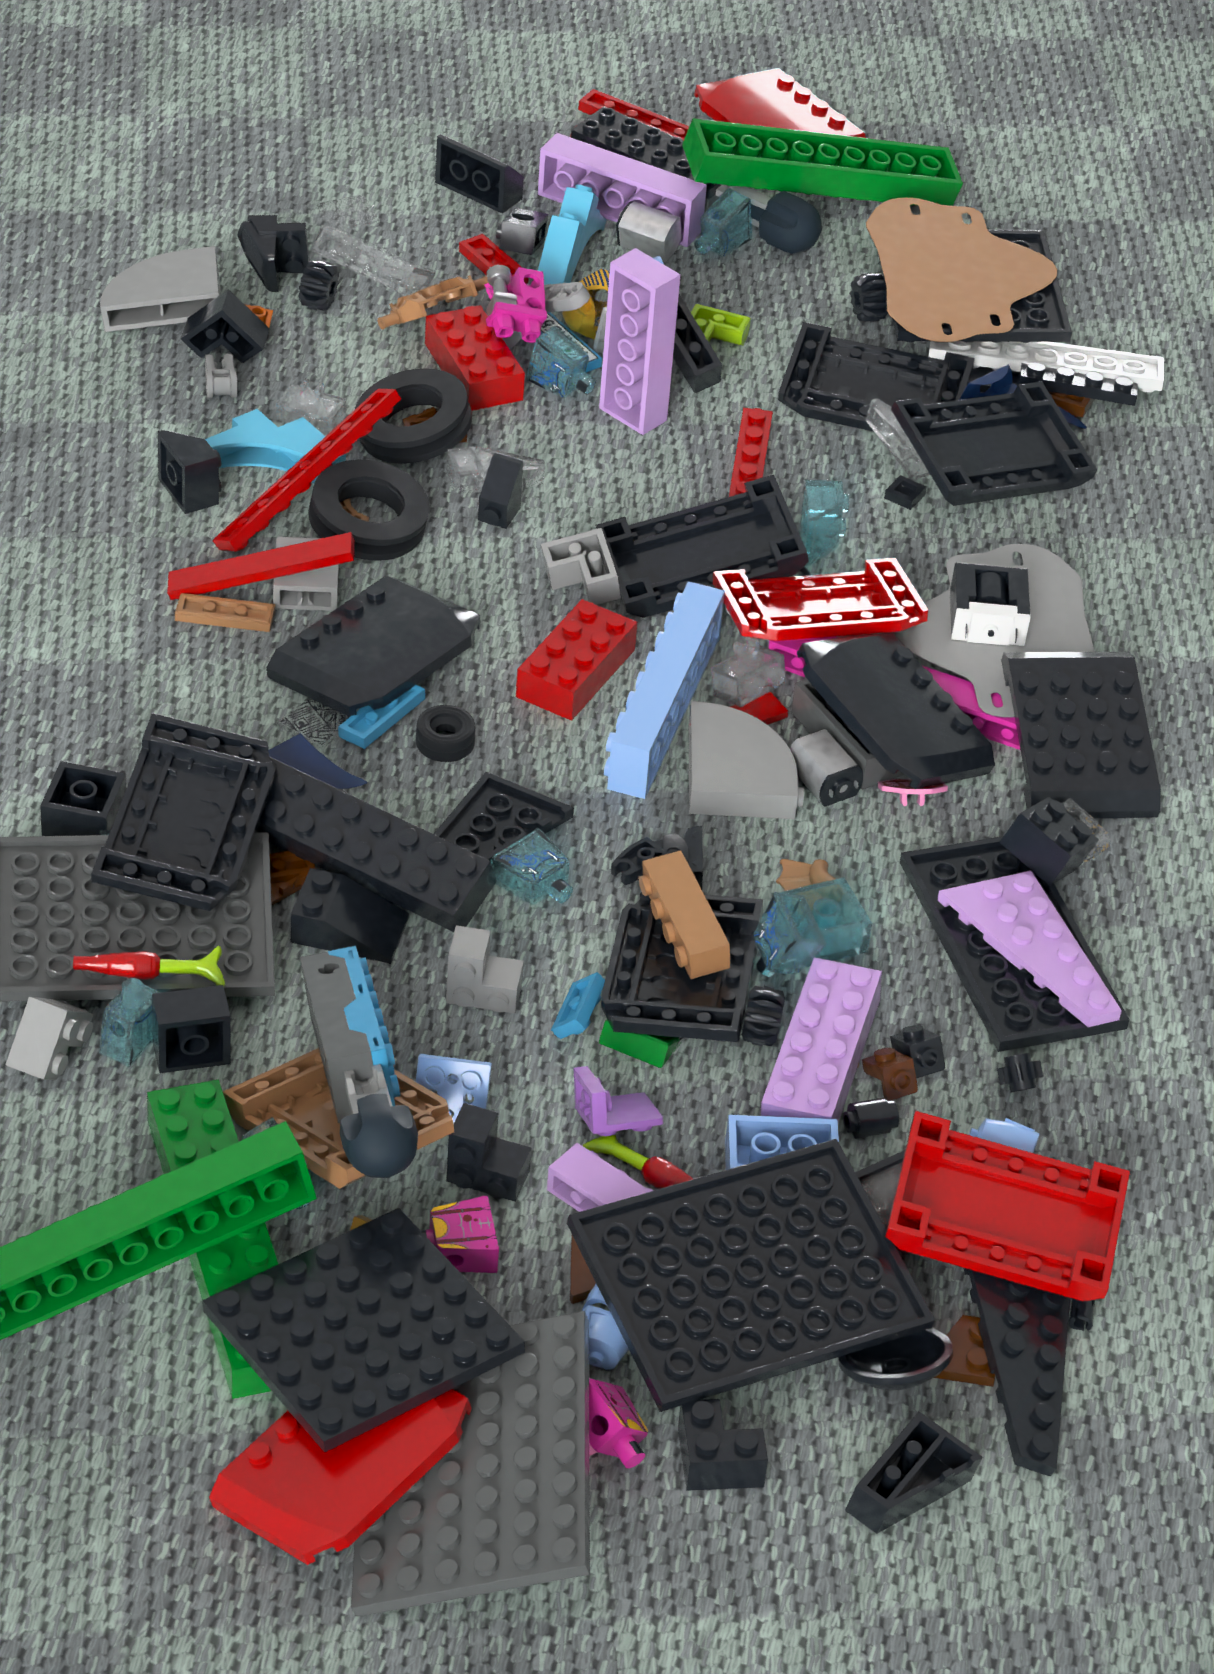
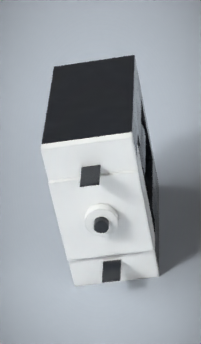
M955 563L950 587L951 640L1025 646L1030 622L1028 569Z

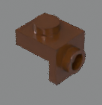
M882 1048L876 1050L873 1056L862 1059L864 1072L881 1080L883 1096L886 1100H895L918 1091L913 1058L895 1051L894 1048Z

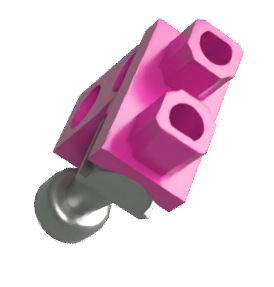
M495 265L487 270V280L493 286V297L486 309L489 315L486 318L487 326L494 327L496 337L508 338L512 336L514 331L521 332L524 342L535 343L541 335V326L547 318L543 271L518 267L511 279L510 269L507 266ZM524 278H532L531 285L525 284Z

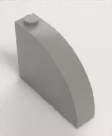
M215 246L186 249L154 256L136 263L118 274L106 286L101 296L100 308L104 331L112 332L184 323L188 317L220 296V279Z
M691 701L688 724L689 814L795 819L797 807H803L804 788L798 787L797 767L794 756L780 735L758 718L743 711L720 704Z

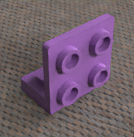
M588 1066L574 1068L575 1109L593 1134L611 1136L615 1135L617 1131L628 1129L648 1131L653 1126L663 1124V1116L645 1093L610 1096L609 1091L604 1090L600 1078H596Z

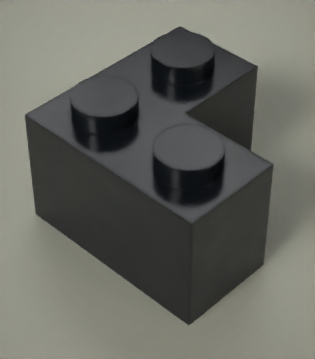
M228 289L187 318L181 340L201 358L222 344L241 363H244L264 349L270 328Z
M463 1103L453 1124L454 1133L449 1134L446 1182L453 1183L463 1189L470 1188L484 1192L497 1199L504 1198L516 1202L530 1172L532 1148L497 1138L498 1112Z
M720 1399L694 1400L680 1406L678 1435L686 1491L764 1487L768 1456L763 1428L724 1430Z

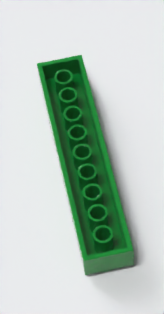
M696 118L692 119L682 144L694 181L704 184L713 183L754 189L778 190L780 192L804 193L807 195H824L834 198L842 197L879 201L882 203L896 198H919L948 206H953L963 185L949 147Z
M219 1079L147 1092L148 1124L164 1174L239 1142ZM265 1222L189 1256L202 1300L278 1265ZM208 1318L232 1399L270 1392V1388Z
M284 1121L244 1140L233 1143L203 1158L196 1159L192 1163L162 1174L151 1181L126 1190L115 1197L92 1205L81 1212L1 1246L0 1340L317 1199L303 1151L287 1122Z

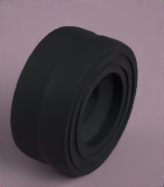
M437 705L426 709L420 714L416 723V745L418 750L427 758L439 762H454L465 758L472 752L475 745L476 726L474 719L466 710L457 706ZM445 731V732H451V733H453V734H452V735H442V734H438V733Z

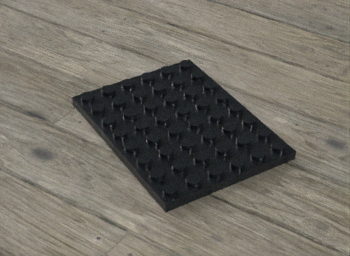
M837 1139L568 1216L567 1225L659 1412L928 1330L933 1327L935 1322L930 1309L895 1245L885 1237L887 1230Z

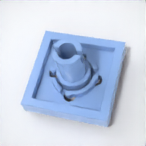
M419 1054L416 1082L429 1090L432 1089L431 1091L434 1093L437 1091V1095L446 1099L449 1114L452 1115V1111L454 1112L452 1117L454 1124L463 1103L487 1109L492 1063ZM466 1095H467L468 1100H471V1099H472V1095H473L474 1101H473V1102H470V1103L466 1102V1101H465Z

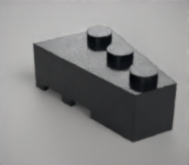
M918 1411L856 1485L845 1511L878 1534L970 1482L983 1457Z

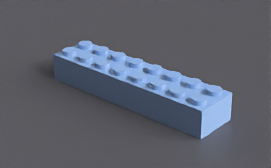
M688 581L683 593H677L673 607L674 612H668L666 616L665 631H659L655 642V651H649L645 672L640 671L635 686L636 691H630L628 695L626 712L621 711L619 713L616 732H610L606 751L610 752V757H608L604 768V776L608 777V790L643 799L646 798L720 639L724 590Z

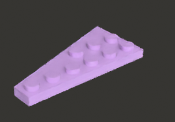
M1032 871L939 890L938 902L944 907L950 905L959 913L958 918L966 925L973 924L984 934L983 939L1019 970L1025 968L1034 976L1033 981L1042 989L1048 987L1059 997L1058 1003L1087 1027L1120 1019L1122 1010Z

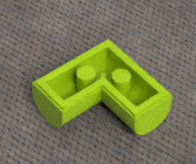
M695 304L691 314L708 342L714 338L744 345L750 329V317Z

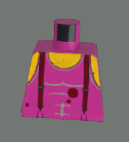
M488 1196L437 1206L430 1210L429 1229L420 1231L459 1272H498L499 1246Z
M589 1378V1444L598 1453L619 1457L625 1468L635 1467L645 1458V1453L638 1444L648 1435L647 1427L623 1387Z

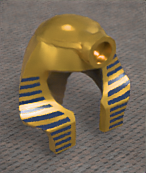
M599 269L583 278L580 282L589 292L590 299L576 310L562 311L563 318L571 330L594 340L603 307H607V302L597 301L595 295L601 289L608 291L609 271Z

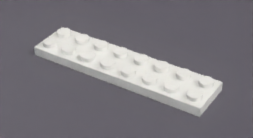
M931 341L928 356L944 360L946 352L975 358L973 369L981 366L997 370L1009 364L1011 371L1020 372L1021 363L1037 362L1048 368H1070L1076 373L1087 374L1089 372H1096L1110 379L1125 377L1132 380L1133 383H1138V389L1143 392L1162 391L1164 381L1163 357L1051 342L1023 343L1002 341L994 343L991 341H973L966 343L962 341Z

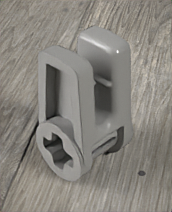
M205 354L207 399L213 398V395H231V398H237L236 371H234L232 354H225L223 356L222 369H217V362H215L212 354Z

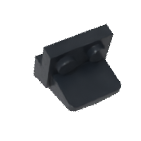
M248 215V221L241 223L237 236L244 254L268 291L279 292L280 272H304V269L310 262L306 223H278L277 215Z

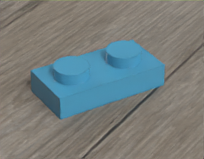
M598 972L572 983L551 1028V1031L558 1038L562 1039L572 1034L578 1035L589 1026L590 1016L594 1007L601 1000L600 994L605 983V979Z

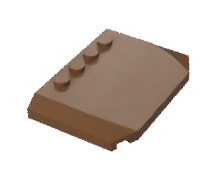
M319 1048L223 1091L229 1113L236 1124L254 1135L275 1126V1121L277 1124L286 1121L303 1151L307 1168L337 1188H343L366 1176L353 1167L343 1149L340 1138V1123L338 1124ZM394 1069L401 1095L394 1098L395 1106H409L418 1131L417 1150L454 1133L453 1119L449 1114L446 1099Z

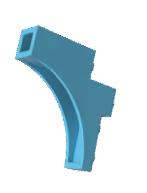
M578 184L575 189L566 187L559 216L552 215L538 271H543L544 285L571 283L575 268L587 242L597 230H604L606 219L600 214V210L597 209L599 198L592 193L593 189Z
M255 409L233 418L231 429L205 440L213 450L218 451L222 462L220 468L261 466L288 471L325 436L304 417L277 427L262 412ZM346 454L339 456L332 462V465L346 461Z

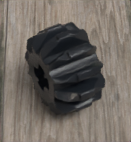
M322 260L310 261L307 264L299 286L300 292L298 297L301 305L312 310H328L331 303L334 302L339 284V272L335 265Z
M864 273L860 276H855L854 281L851 282L852 291L849 293L851 295L850 303L853 305V313L857 315L859 321L876 322L880 321V319H885L888 314L887 287L882 274Z
M755 985L750 990L741 1034L744 1041L758 1046H772L776 1042L785 1002L783 991L765 985L764 987Z

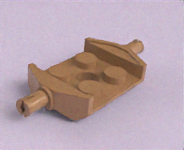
M470 275L468 279L458 276L440 281L438 284L423 288L410 295L398 298L396 304H389L391 313L379 317L377 320L378 325L381 329H385L395 324L427 316L425 309L437 305L442 300L450 303L470 296L475 297L478 295V291L486 288L484 284L488 283L487 276L474 281Z

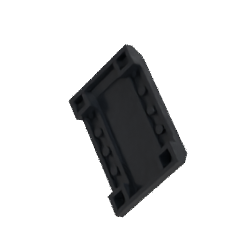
M1042 382L1017 385L1014 393L924 405L920 398L895 401L891 408V411L945 500L953 506L1070 489L1089 481L1097 472L1096 466Z
M770 475L744 483L746 490L744 493L628 525L626 517L597 524L596 529L602 528L618 576L620 596L626 612L645 618L673 610L677 593H683L688 581L715 588L713 584L714 571L744 569L748 580L796 575L809 562L808 554L775 476Z
M1130 652L1003 653L1001 659L1005 685L1010 687L1026 780L1024 796L1027 809L1050 797L1052 800L1063 804L1067 813L1074 819L1158 817L1160 813L1161 789L1135 657Z

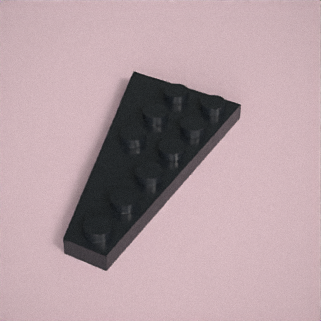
M485 772L435 831L434 835L491 861L493 866L500 862L495 858L505 859L506 852L508 855H511L530 844L534 839L540 838L538 830L545 835L573 818L574 807Z
M963 1268L965 1275L970 1276L972 1288L969 1292L972 1303H976L981 1320L978 1323L989 1369L992 1374L996 1375L998 1388L995 1392L998 1403L1003 1404L1007 1422L1004 1426L1014 1464L1043 1475L1051 1476L1057 1469L1070 1298Z

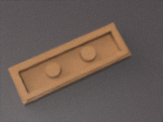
M181 593L175 611V621L270 632L275 614V604Z

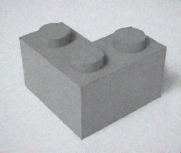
M602 528L541 544L544 566L552 590L583 582L588 601L598 605L621 599L618 576Z
M456 925L448 954L446 1003L455 1004L460 1007H475L494 1012L515 1014L522 987L524 961L489 956L490 930Z
M29 997L6 1066L43 1080H57L66 1069L68 1063L66 1053L69 1046L82 1047L83 1043L89 1039L93 1030V1023L91 1022L93 1013L55 999Z

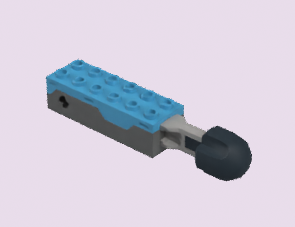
M356 946L302 956L300 961L310 1017L338 1124L340 1123V1138L349 1162L359 1172L368 1177L390 1178L404 1171L413 1161L417 1151L418 1131L409 1106H395L394 1098L401 1096L397 1075H395L393 1067L395 1059L392 1045L389 1043L387 1028L384 1025L382 1011L379 1008L377 994L374 991L372 977L369 974L366 957L359 959Z

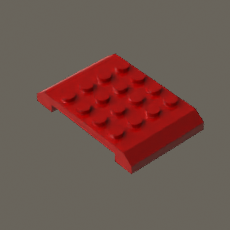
M915 1111L885 1235L886 1238L900 1250L1076 1300L1088 1301L1105 1298L1110 1283L1130 1175L1129 1170L1094 1161L1091 1169L949 1130L951 1120Z

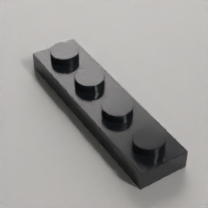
M1037 362L1021 363L1019 372V385L1042 382L1050 392L1132 406L1136 404L1138 383H1133L1132 380L1125 377L1110 379L1096 372H1089L1087 374L1076 373L1070 368H1048Z

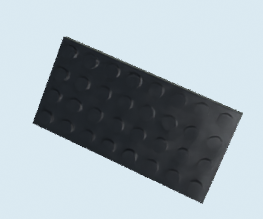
M1003 836L901 852L900 864L998 1052L1126 1030L1128 1028L1130 1019L1055 884L1049 886L1000 843ZM1032 871L1122 1010L1120 1019L1087 1027L1058 1003L1059 997L1048 987L1043 989L1033 981L1034 976L1025 968L1019 970L983 939L984 934L973 924L966 925L958 918L959 913L950 905L944 907L938 902L939 890Z

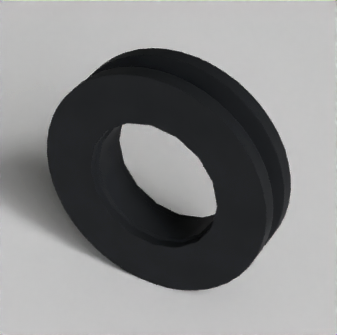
M411 369L387 376L369 387L359 398L355 406L356 409L377 389H396L401 400L393 406V411L388 416L380 418L373 425V430L370 433L360 437L362 446L370 455L390 463H416L442 455L461 442L472 424V412L464 384L454 375L437 369ZM431 405L440 408L432 418L420 424L394 426L387 423L394 414L408 407Z
M357 459L336 463L320 473L313 486L308 515L310 524L319 538L351 532L354 538L355 558L381 561L401 557L412 551L420 543L425 533L430 504L423 487L408 473L383 462ZM355 497L373 498L391 507L398 517L381 523L367 522L353 517L343 509L340 503Z

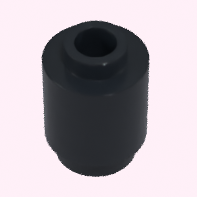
M885 1098L850 1103L847 1111L843 1113V1123L848 1133L852 1132L855 1139L890 1133L893 1128L898 1127L899 1112L896 1103Z

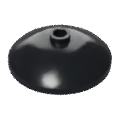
M931 1328L838 1357V1362L844 1374L860 1384L882 1390H903L918 1386L939 1375L953 1358V1346L948 1336Z

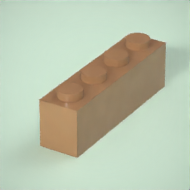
M682 851L642 861L643 876H639L640 889L644 896L649 895L652 913L656 920L661 919L664 937L667 943H673L675 958L679 967H685L690 979L729 969L730 944Z

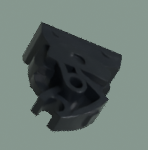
M702 826L688 828L684 838L678 834L663 835V839L652 841L646 837L635 842L612 862L611 874L617 876L621 872V882L624 885L631 884L639 880V876H643L642 861L681 850L702 890Z

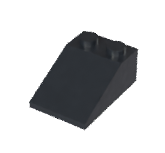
M310 868L291 912L290 943L328 951L356 946L359 957L391 964L409 919V913L343 874Z

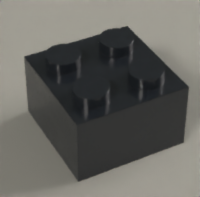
M60 761L40 805L42 836L106 835L103 831H111L126 791V773Z
M1047 797L1021 812L1000 843L1051 886L1077 870L1099 839L1092 834L1091 829L1086 824L1077 821L1067 813L1063 804Z
M223 985L152 994V1042L159 1073L231 1064V1016Z

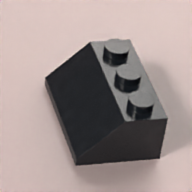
M440 134L437 136L435 183L502 214L522 200L524 176L503 162Z

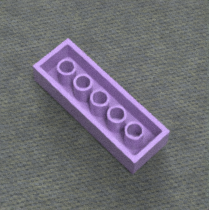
M556 133L540 150L538 195L562 203L566 187L575 189L577 184L592 188V193L599 198L597 209L600 210V214L605 219L617 222L619 214L623 211L624 207L630 201H635L680 217L682 238L679 245L688 247L701 233V225L703 229V222L701 220L703 221L704 219L702 216L705 209L706 184L695 182L692 179Z
M634 248L610 262L599 408L644 435L667 421L681 274Z
M813 958L761 1102V1116L838 1119L839 1122L880 1002L882 971Z

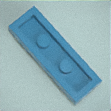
M415 685L383 708L373 710L370 706L360 708L357 711V715L349 717L338 726L339 737L365 749L425 700V689Z

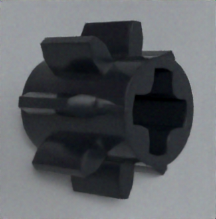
M1030 1053L1004 1057L1005 1067L997 1068L1000 1085L1009 1084L1010 1093L1037 1088L1035 1078L1044 1077L1041 1061H1031Z

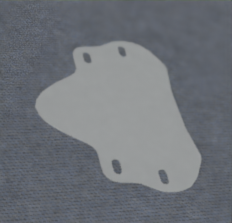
M1009 544L986 553L952 556L946 563L950 582L949 589L924 603L928 609L927 621L896 632L899 641L909 648L913 654L969 679L974 685L978 706L985 713L997 717L1015 718L1010 687L1005 685L1001 662L1003 653L1095 652L1084 613L1082 579L1080 575L1058 555L1046 548L1029 544ZM1013 552H1019L1022 555V566L1014 564ZM955 563L1028 569L1030 622L1025 646L951 640L950 587ZM992 693L1001 695L1002 707L998 708L993 705Z

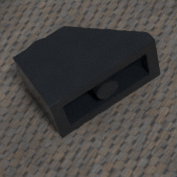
M496 452L493 454L479 496L478 521L507 529L521 508L523 460Z

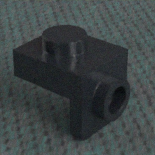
M920 1025L905 1027L902 1029V1033L890 1036L891 1046L895 1051L913 1058L916 1078L945 1069L941 1036L924 1029Z

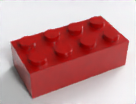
M481 305L426 316L425 345L440 369L454 375L464 384L471 411L523 401L525 372L504 340L496 337L494 327L487 326L486 318L488 316Z
M581 599L517 669L516 697L572 721L635 651L638 622Z

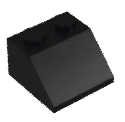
M166 430L158 431V480L184 514L218 505L219 492L222 490L219 479V468L222 462L218 451L213 450L205 439Z

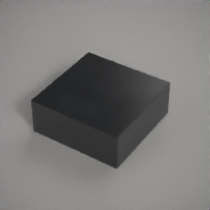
M900 475L885 490L884 499L911 510L925 496L927 486Z

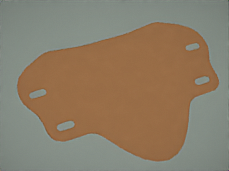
M896 198L887 200L877 206L866 221V228L877 248L886 282L888 314L904 329L926 340L954 342L979 334L1008 332L1014 326L1010 311L1011 304L1040 291L1051 284L1057 277L1056 266L1044 255L992 235L987 230L983 214L975 208L941 205L919 198ZM911 204L919 206V215L912 214ZM963 213L970 215L971 224L963 222L961 216ZM990 315H998L1001 325L994 326L991 323ZM947 323L951 326V335L944 334L942 324Z

